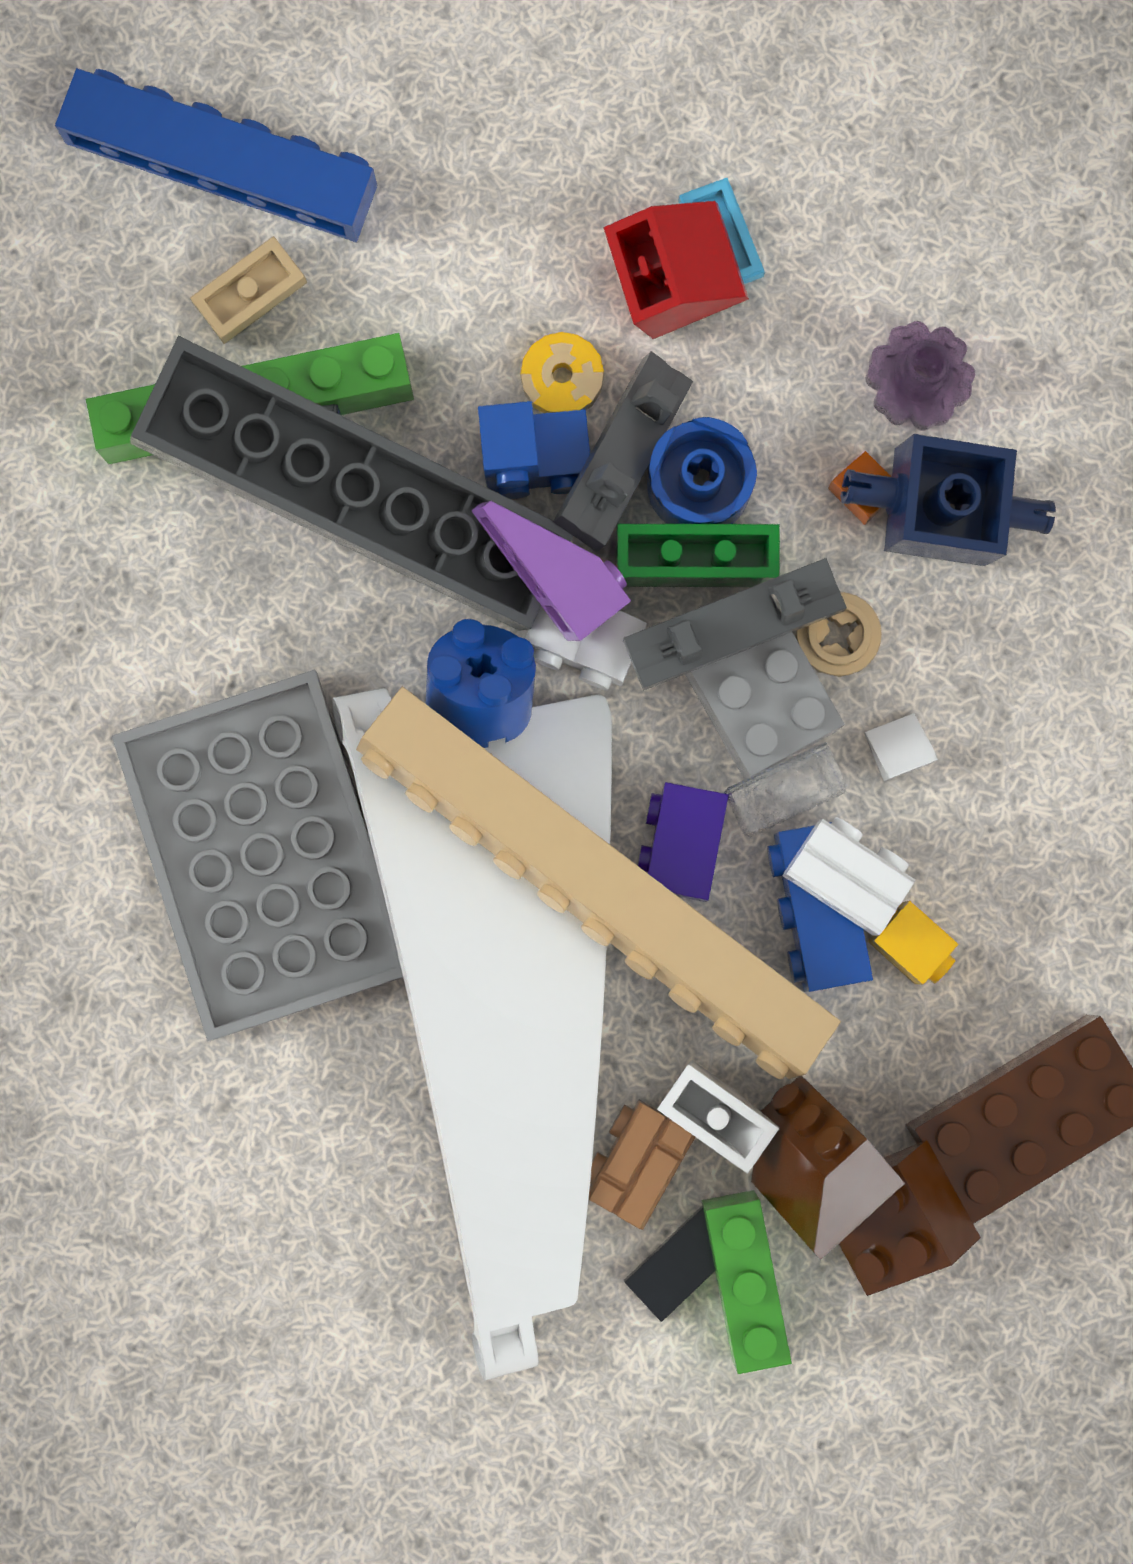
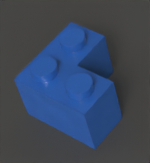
M532 401L478 406L483 466L487 488L509 499L524 498L530 495L529 489L550 487L553 494H569L590 455L586 409L533 414Z

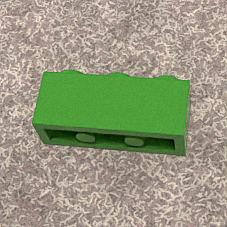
M754 1190L701 1200L732 1361L737 1374L792 1364L759 1197Z

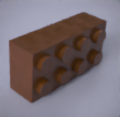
M1086 1014L905 1125L916 1144L928 1140L974 1224L1133 1127V1067L1103 1018L1098 1015Z

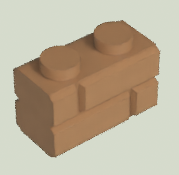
M638 1100L633 1109L624 1105L612 1124L609 1133L617 1138L607 1156L597 1152L592 1159L589 1200L638 1229L643 1230L693 1143L695 1136L657 1109Z

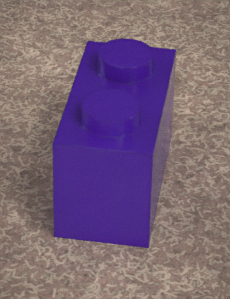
M665 782L662 795L651 793L646 824L655 826L652 846L641 845L637 866L678 897L703 902L709 901L729 794Z

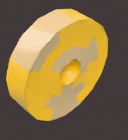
M558 332L545 335L531 345L523 358L520 376L524 395L529 401H532V406L542 413L587 410L592 407L602 390L604 369L601 356L589 341L577 334ZM558 368H566L572 373V377L568 382L559 383L552 376L554 371Z

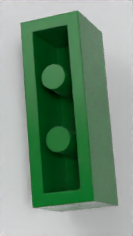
M618 524L616 533V567L626 580V587H753L780 576V524Z

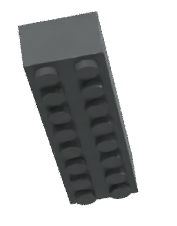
M179 335L130 438V444L519 631L532 628L541 605L471 510L481 503L492 501L569 542L573 538V535L555 524L553 520Z

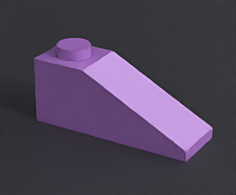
M492 501L481 503L471 510L567 641H581L631 602L623 590L627 586L626 580L610 561L606 560L603 563L600 557Z

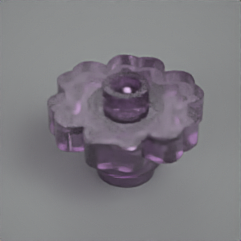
M914 321L907 326L893 328L887 338L886 345L874 348L869 358V369L865 380L868 386L878 391L874 398L875 409L885 415L889 422L894 425H901L910 419L915 428L920 431L948 423L954 413V407L964 405L971 396V384L975 378L973 366L962 361L967 352L965 342L955 337L954 333L947 327H938L930 333L928 327L921 321ZM916 371L923 372L926 377L919 375Z

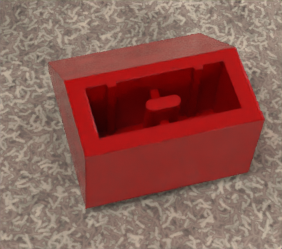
M716 201L650 206L603 227L633 324L652 339L749 300L720 208Z

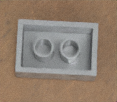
M770 595L771 600H772V602H773V604H774V607H775V609H776V612H777V614H778V617H779V619H781L782 613L780 612V610H779L778 606L776 605L774 599H773L772 596ZM792 632L685 674L745 782L830 736L845 725Z

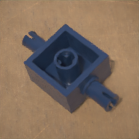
M913 434L895 448L891 477L855 472V470L848 469L842 482V487L848 488L847 492H841V502L843 504L851 503L886 509L888 517L884 546L885 552L986 566L1007 555L1009 528L1049 534L1055 517L1046 516L1047 512H1056L1054 501L1013 496L1017 450Z

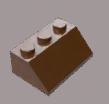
M799 1076L791 1084L781 1087L774 1094L771 1102L761 1110L766 1117L780 1128L754 1164L751 1182L820 1260L905 1184L871 1142L803 1076Z

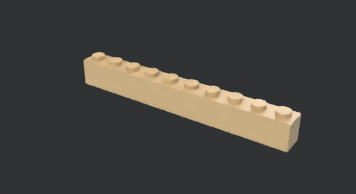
M403 686L362 736L356 750L363 754L361 758L363 764L379 777L388 779L391 776L407 788L406 796L416 806L429 813L435 809L452 823L449 825V828L457 837L472 846H476L477 843L481 844L495 855L493 861L504 873L518 880L523 876L540 889L537 895L546 905L560 913H564L567 910L583 922L581 929L592 940L603 946H608L611 943L627 956L625 963L634 972L646 979L651 980L655 977L671 989L668 994L680 1007L692 1013H696L697 1010L714 1022L712 1029L722 1039L735 1046H740L741 1043L758 1055L756 1063L764 1071L778 1079H783L784 1077L793 1079L806 1075L841 1021Z

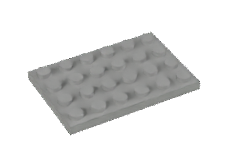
M315 669L112 735L207 1042L403 978L368 829Z

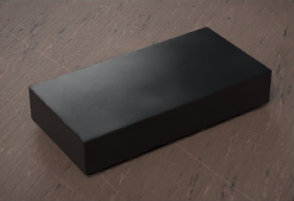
M703 1206L624 1279L625 1284L660 1322L667 1318L715 1272Z

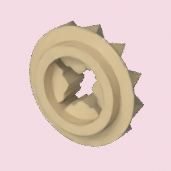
M841 592V595L846 604V610L829 617L831 622L834 621L838 627L857 623L858 626L853 628L852 633L846 638L849 645L848 650L851 654L845 648L842 649L838 643L830 646L828 644L824 647L820 646L825 637L830 633L827 618L798 629L796 633V639L817 672L837 677L850 675L864 669L876 656L881 644L882 635L880 621L873 608L862 598L845 592Z

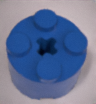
M701 417L674 426L661 436L651 455L647 478L650 505L666 524H733L744 512L753 492L757 478L756 463L743 434L725 421L711 417ZM700 469L709 472L708 481L703 486L693 482L694 475H697Z
M474 619L458 621L453 626V630L443 635L429 652L427 660L426 705L483 748L489 747V741L505 738L506 743L517 738L527 727L532 715L536 673L533 645L527 639L518 637L503 628L482 625V623Z

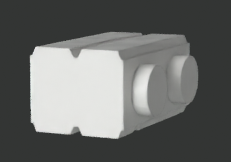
M835 817L830 824L826 820L821 819L816 823L782 876L871 935H880L915 882L914 878L905 873L909 864L898 855L883 847L876 854L859 843L863 834L846 821Z

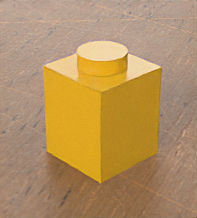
M911 901L902 902L880 935L872 936L867 941L914 984L923 985L928 979L934 984L938 982L955 963L956 960L950 954L959 945Z

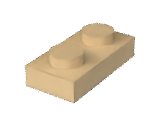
M273 236L191 296L190 299L222 343L225 344L307 284V280Z

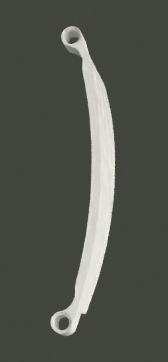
M387 688L334 697L332 699L333 716L339 740L345 746L352 764L407 990L474 1316L473 1348L479 1371L485 1381L538 1366V1352L532 1316L572 1306L578 1299L596 1121L607 946H603L587 936L581 929L583 922L569 911L565 910L564 913H560L546 905L537 895L540 889L523 876L518 880L504 873L494 863L495 855L481 844L477 843L476 846H472L457 837L449 828L452 822L435 809L429 813L416 806L406 796L407 788L393 777L389 776L388 779L381 778L363 764L361 760L363 754L357 751L356 748L362 736L391 701ZM591 695L532 707L530 721L517 738L506 743L505 738L489 741V747L484 748L610 844L612 717L608 702L604 696Z

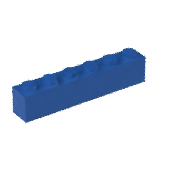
M76 68L55 123V127L65 144L357 243L378 186L374 169L369 167V163L365 159L348 152H341L339 156L321 151L318 144L302 136L292 135L289 140L271 134V130L267 126L251 119H242L241 123L222 117L221 112L204 103L194 102L191 107L173 101L174 99L169 93L157 87L147 85L141 90L126 85L122 78L103 69H96L93 74Z

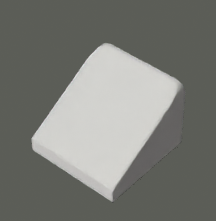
M914 713L864 733L883 781L890 780L938 760L930 741Z

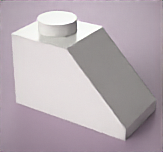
M693 1060L686 1066L657 1108L658 1111L747 1174L780 1128L737 1091Z

